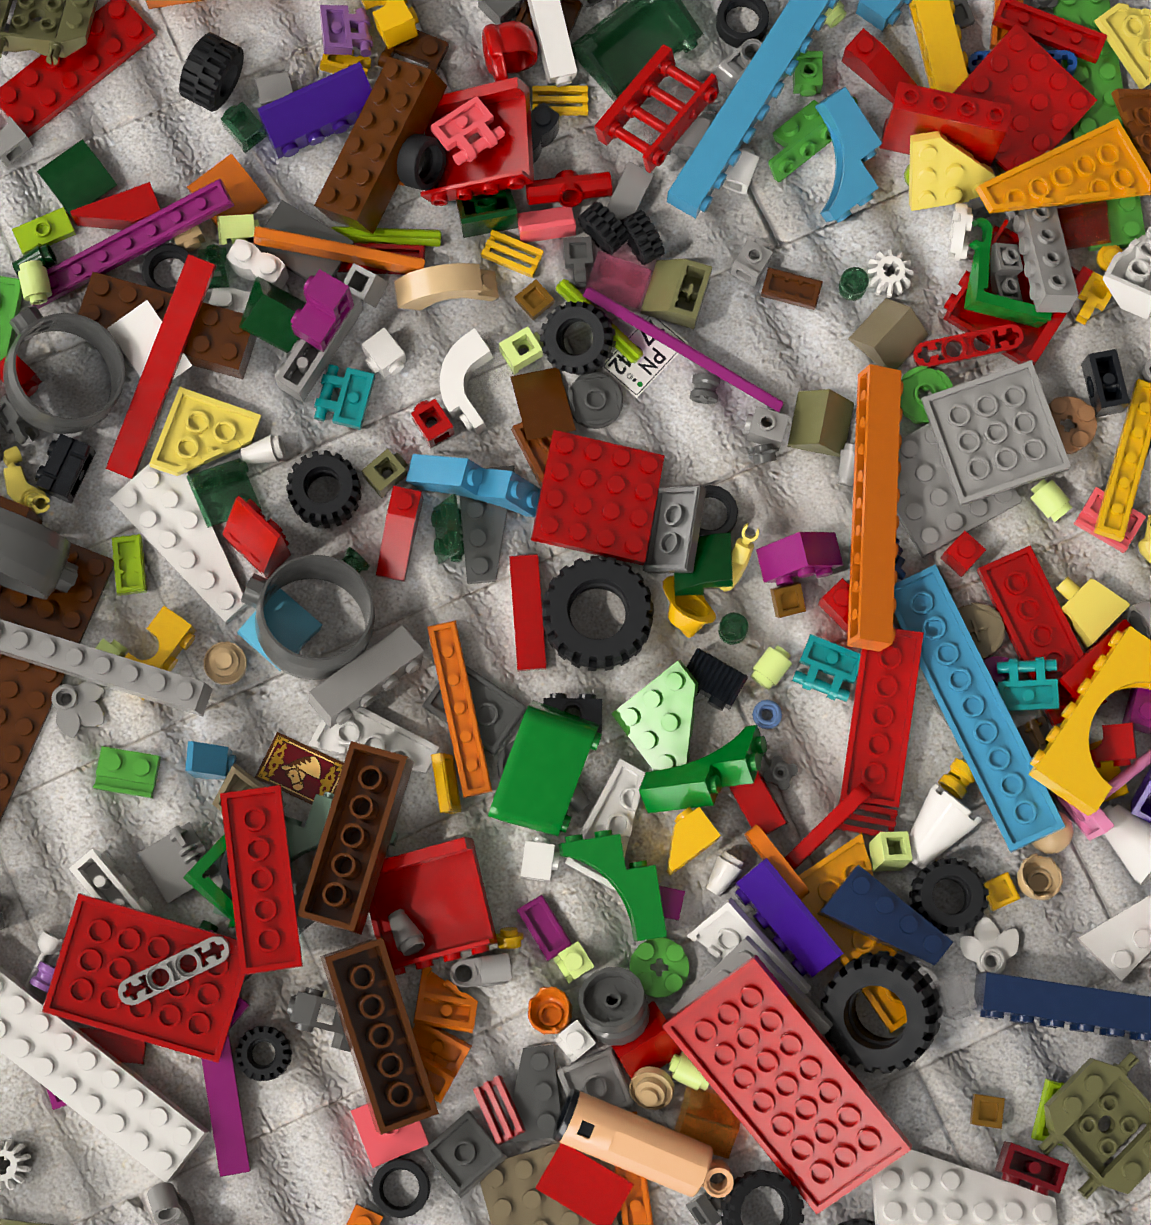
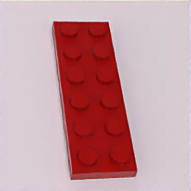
M110 0L95 12L86 45L66 58L59 57L56 65L53 62L52 65L47 63V56L40 55L0 87V109L7 117L10 116L29 138L156 37L155 32L126 0Z
M1031 545L976 570L995 610L999 612L1005 630L1020 661L1035 660V657H1044V660L1056 659L1057 671H1045V678L1059 679L1084 655ZM1026 672L1029 680H1037L1036 672ZM1059 681V709L1044 710L1052 727L1063 722L1065 718L1061 716L1062 712L1071 701L1074 703L1077 701ZM1105 699L1101 705L1105 704L1107 700Z
M895 629L894 641L887 648L880 652L861 649L840 799H845L859 784L863 783L873 793L864 803L899 808L924 632Z
M281 785L220 793L241 975L303 967Z

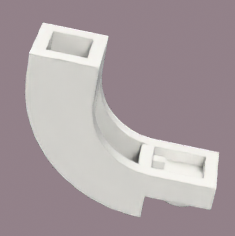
M474 328L462 336L447 353L440 373V390L444 404L452 419L463 413L459 418L468 431L473 428L477 435H479L487 427L468 400L467 385L472 374L493 359V356Z

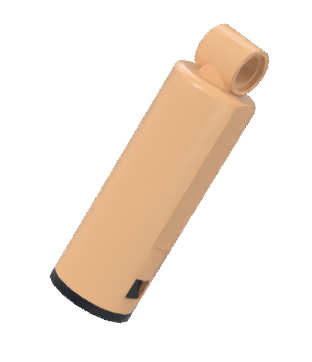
M575 1088L570 1091L558 1117L553 1140L689 1197H694L701 1187H704L709 1195L716 1198L725 1197L733 1189L734 1180L730 1167L723 1160H712L713 1148L710 1145ZM715 1173L725 1175V1179L721 1183L715 1184L710 1182L711 1176Z

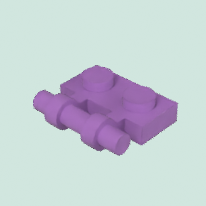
M320 5L324 54L352 55L353 47H357L360 49L361 56L368 57L371 55L373 40L369 34L371 23L366 9L358 8L355 11L356 14H349L348 5ZM351 28H355L358 33L351 32Z

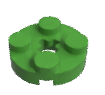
M918 366L906 372L901 379L904 384L900 401L903 415L914 424H928L929 421L922 401L918 397L920 394L919 389L923 388L925 392L930 390L932 394L953 387L949 377L944 372L938 369L936 371L928 368V366Z
M661 937L646 940L637 947L631 956L629 971L640 979L646 995L663 998L681 989L689 974V961L679 944L668 938ZM657 959H662L663 964L668 966V970L663 971L662 976H656V971L650 968L651 964H656Z

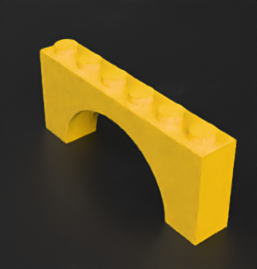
M1131 626L1123 632L1117 631L1108 643L1111 649L1106 656L1102 654L1092 667L1096 672L1091 679L1087 677L1079 686L1077 692L1080 696L1075 703L1071 701L1061 714L1065 719L1059 727L1055 725L1045 739L1049 742L1044 751L1039 749L1030 761L1033 767L1028 775L1087 816L1097 812L1112 789V786L1101 777L1095 768L1089 750L1090 726L1098 707L1110 694L1122 689L1145 688L1151 690V640Z

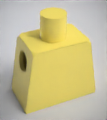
M1067 576L1056 588L1068 600L1061 607L1072 631L1086 648L1092 645L1130 606L1126 600L1092 578L1080 588Z

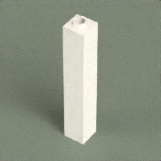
M527 0L548 85L556 84V87L571 84L577 75V68L560 0Z

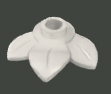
M986 916L976 924L973 936L960 937L961 952L968 960L976 963L981 973L1001 974L1006 967V960L1016 954L1019 945L1017 929H1009L1000 933L996 925ZM988 956L995 958L996 963L993 967H989L986 964Z

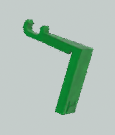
M976 218L972 221V225L982 229V241L976 239L968 245L975 252L964 309L1036 328L1041 327L1047 321L1049 322L1052 312H1036L1034 304L984 291V289L988 288L990 247L993 227L987 219Z
M224 834L187 872L183 879L231 920L227 929L235 927L232 900L209 877H202L226 851Z

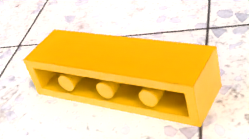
M912 0L909 7L929 87L953 93L968 76L966 69L968 68V57L966 52L962 51L960 45L962 39L961 29L958 24L955 25L953 17L955 13L954 1Z

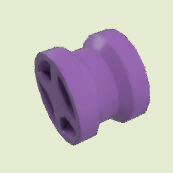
M40 961L37 966L39 971L36 976L30 979L29 983L48 993L55 967Z

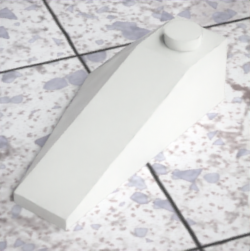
M1151 226L1147 229L1145 235L1138 239L1135 238L1124 251L1118 252L1113 257L1103 276L1104 283L1119 307L1146 320L1151 313Z

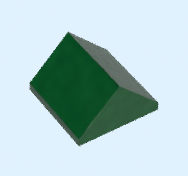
M509 188L499 190L494 195L480 194L473 196L471 200H456L463 238L489 234L492 229L499 232L518 228L517 208Z
M258 276L252 287L239 328L288 353L299 339L293 333L291 319L297 309H303L306 302Z

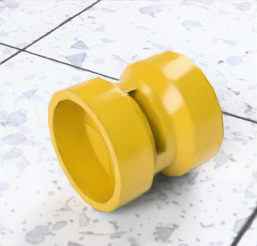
M955 758L950 765V771L948 774H943L938 784L954 797L962 799L967 793V786L974 783L975 779L968 764Z

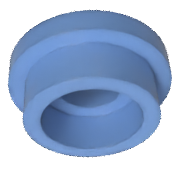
M763 700L756 704L752 716L758 727L772 729L780 723L782 711L776 702ZM764 710H769L772 713L770 720L763 719L762 712Z

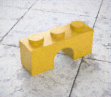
M361 0L366 10L383 5L382 8L372 13L377 30L388 49L418 36L415 24L419 23L414 8L407 7V0Z
M163 606L146 628L159 642V649L155 656L147 660H140L128 652L125 658L171 672L178 662L176 658L182 649L187 650L195 640V635L193 634L196 630L187 621L166 606Z

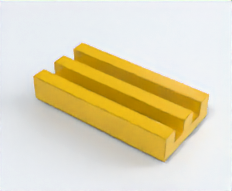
M588 85L532 86V110L542 103H582V106L549 107L556 111L559 116L588 115ZM538 95H582V96H538Z
M492 229L490 237L485 244L486 246L481 252V257L533 278L543 257L544 250ZM495 240L498 241V242H501V243H503V244H506V245H508V246H511V247H513V248H515V249H518V250H520V251H523V252H525V253H527V254H530V255H532V256H535V258H532V257L527 256V255H525V254H523V253H520V252L515 251V250H513V249H510V248H508V247H506V246H503V245H501V244H498V243L495 242ZM491 249L497 250L532 266L528 268L490 251Z
M446 753L432 754L431 759L440 813H459L462 809L453 755Z

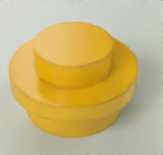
M1117 245L1103 246L1096 256L1098 266L1103 271H1106L1113 257L1123 250Z
M516 927L501 928L500 933L496 934L498 948L515 949L521 947L524 933L518 932Z

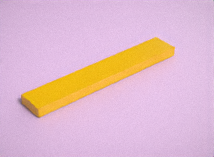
M1137 379L1134 384L1093 532L1119 542L1125 537L1151 441L1150 382Z

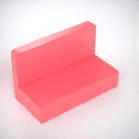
M563 206L517 213L520 241L524 243L576 236V221L573 216L572 207Z

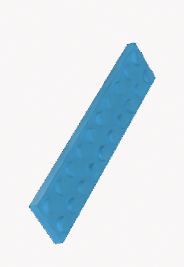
M936 564L897 582L894 586V598L897 602L894 614L902 630L924 632L919 666L1010 853L1066 828L1047 788L1028 775L1033 767L1030 764L1032 758Z

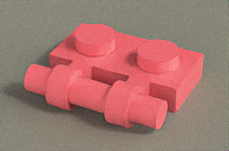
M478 96L431 125L432 133L447 151L455 146H458L461 150L453 155L457 165H461L465 161L471 162L477 158L479 152L487 147L491 149L498 144L497 141L505 136V132L500 126L492 131L489 129L488 125L494 122V116ZM478 132L481 138L470 144L467 139Z

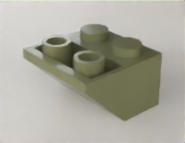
M688 259L657 260L640 313L695 329L711 278L712 266Z

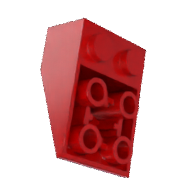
M238 496L235 499L222 535L229 544L268 579L291 556L287 547L290 543L285 539L286 536L282 533L281 527L271 518L266 521V517L261 513L262 510L251 499L245 502Z

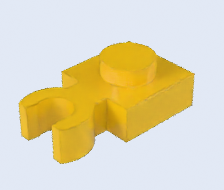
M352 50V55H328L323 53L319 70L334 74L360 62L362 67H365L363 69L367 77L372 59L363 56L355 57L354 50Z

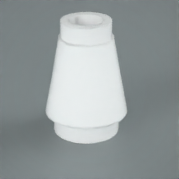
M271 434L241 448V455L246 465L280 462V459L285 458L286 451L281 436L274 437Z
M724 850L721 856L717 855L705 888L721 897L723 892L743 871L741 867L744 862Z

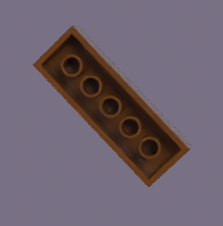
M388 57L314 204L330 220L374 234L400 182L397 174V159L402 144L413 134H424L447 88V85L432 69Z
M92 272L78 315L96 321L108 331V327L148 300L161 321H163L173 294ZM202 303L183 352L192 366L244 379L257 337L239 328L243 313Z
M353 741L350 742L297 916L362 935L414 762L408 756Z
M375 937L320 956L375 1130L382 1135L439 1114L383 938Z

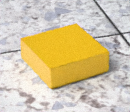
M1008 872L983 883L985 889L989 890V895L986 896V899L992 911L1021 899Z

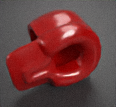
M509 21L498 25L488 24L483 28L482 45L488 72L494 76L495 82L508 79V73L525 71L535 65L538 58L537 40L532 29L525 23Z

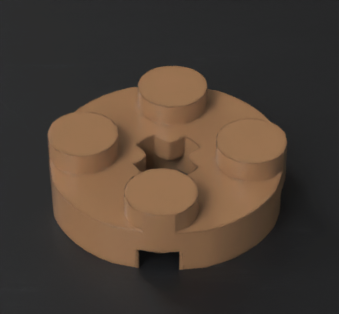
M1071 396L1054 398L1048 404L1067 454H1073L1082 450L1093 440L1097 431L1095 410L1091 405ZM1070 419L1075 428H1071L1069 432H1066L1060 421Z

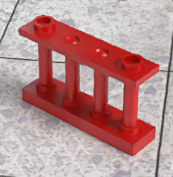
M665 44L659 48L594 126L598 141L608 146L613 139L619 138L644 154L642 156L646 171L649 173L656 166H660L664 162L670 149L705 107L716 100L719 93L716 75L711 73L704 83L675 66L673 51ZM665 77H672L696 93L685 104L658 87ZM654 97L678 112V114L668 125L640 107L647 98ZM635 117L661 133L652 145L646 143L623 128L630 118Z

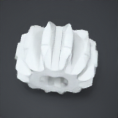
M891 249L887 251L886 256L879 251L875 256L876 260H869L867 265L870 269L866 270L865 277L870 279L867 284L868 288L877 287L876 296H879L884 291L886 292L887 299H889L893 292L901 296L903 288L909 289L911 285L909 279L913 278L914 271L908 269L911 265V260L902 261V252L898 253L896 257L893 256ZM889 271H891L892 273H894V274H892L890 277H888V276L885 275V274H887Z
M11 1138L7 1139L5 1145L0 1139V1164L4 1160H9L11 1164L6 1169L1 1170L0 1168V1191H3L5 1185L9 1190L16 1189V1181L21 1184L26 1181L25 1176L21 1172H30L32 1169L29 1165H24V1161L31 1159V1155H21L25 1145L21 1143L14 1148L15 1142Z

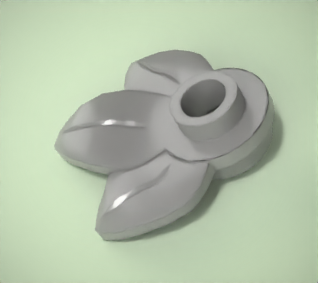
M83 682L77 686L63 684L57 687L52 694V704L57 710L56 724L59 729L68 737L75 738L81 725L90 727L102 725L104 723V714L96 701L102 696L104 690L93 682ZM70 694L72 701L69 704H63V697Z

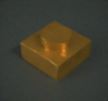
M537 279L515 296V301L532 320H535L555 303V299Z
M795 582L770 589L775 617L782 618L806 612L801 583Z
M973 1094L970 1124L1002 1129L1005 1098Z

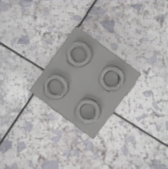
M190 822L181 827L178 825L169 831V835L138 853L168 904L193 889L183 877L207 853ZM213 864L202 877L211 878L219 873L216 865Z

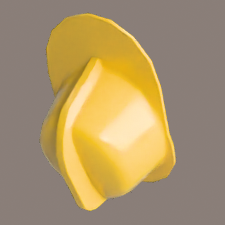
M674 576L666 577L662 587L670 601L668 619L686 637H693L705 624L713 623L716 620L715 612L708 605L703 595L675 596Z

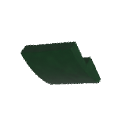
M83 139L37 171L70 217H72L71 210L93 203L117 186L111 175Z
M731 533L711 534L698 538L693 573H674L675 596L704 595V588L733 587Z

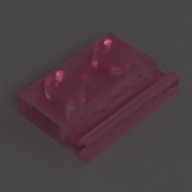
M598 251L585 290L587 287H591L609 299L639 309L652 270Z

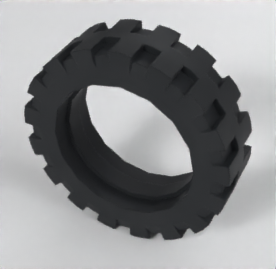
M757 1170L743 1173L744 1176L734 1179L733 1189L726 1195L725 1201L721 1202L720 1210H723V1216H721L722 1225H743L741 1207L746 1196L755 1188L767 1186L774 1189L781 1197L784 1208L783 1219L780 1225H800V1223L804 1222V1215L802 1214L804 1203L802 1199H799V1190L796 1186H792L788 1178L771 1171Z

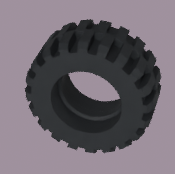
M599 555L590 556V560L583 561L580 558L574 561V565L570 567L564 566L560 570V574L557 577H553L543 599V627L551 647L558 651V655L563 660L568 659L571 661V665L580 668V666L587 667L588 671H596L597 668H604L607 671L614 669V666L618 664L623 666L629 662L632 656H637L642 650V646L647 642L650 635L654 604L651 601L649 587L644 585V579L639 573L635 574L631 570L632 566L625 562L621 565L616 562V558L609 556L607 560L599 559ZM590 589H604L614 593L621 599L625 608V620L621 629L615 635L605 639H591L583 636L575 629L571 621L570 610L573 601L582 592Z
M879 951L874 955L869 952L862 954L857 959L854 958L833 976V979L824 990L826 996L821 1000L820 1009L824 1011V1015L833 1023L829 1032L825 1034L829 1043L834 1041L838 1047L835 1051L840 1057L845 1054L850 1058L848 1061L849 1065L855 1068L859 1064L864 1065L865 1072L874 1073L877 1069H880L882 1074L892 1073L896 1068L899 1071L907 1068L912 1062H916L929 1048L941 1025L938 1019L942 1016V1006L937 1005V1000L940 998L938 989H932L930 986L933 979L928 973L923 976L918 971L921 967L915 961L911 964L905 962L906 956L899 953L895 956H889V951ZM867 986H881L889 989L899 997L907 1014V1025L900 1035L893 1038L880 1037L871 1033L863 1026L856 1012V997L863 988Z

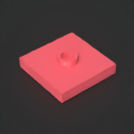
M367 1104L351 1110L372 1168L429 1145L421 1121L380 1135L375 1130Z

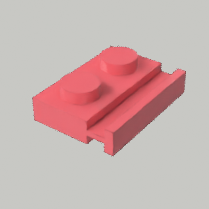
M1096 487L1075 520L1074 525L1124 553L1146 516L1132 508L1125 537L1121 542L1093 533L1104 496V491Z

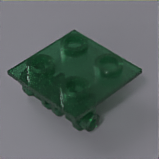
M240 458L186 476L207 528L227 522L235 499L238 496L245 502L251 499L261 509L247 476V472H249L247 463L245 461L242 462Z
M452 494L434 507L431 514V523L435 527L436 534L433 549L435 555H437L438 564H442L449 558H451V562L462 561V556L465 555L464 543L460 541V539H463V534H460L462 530L461 509H458L456 494Z

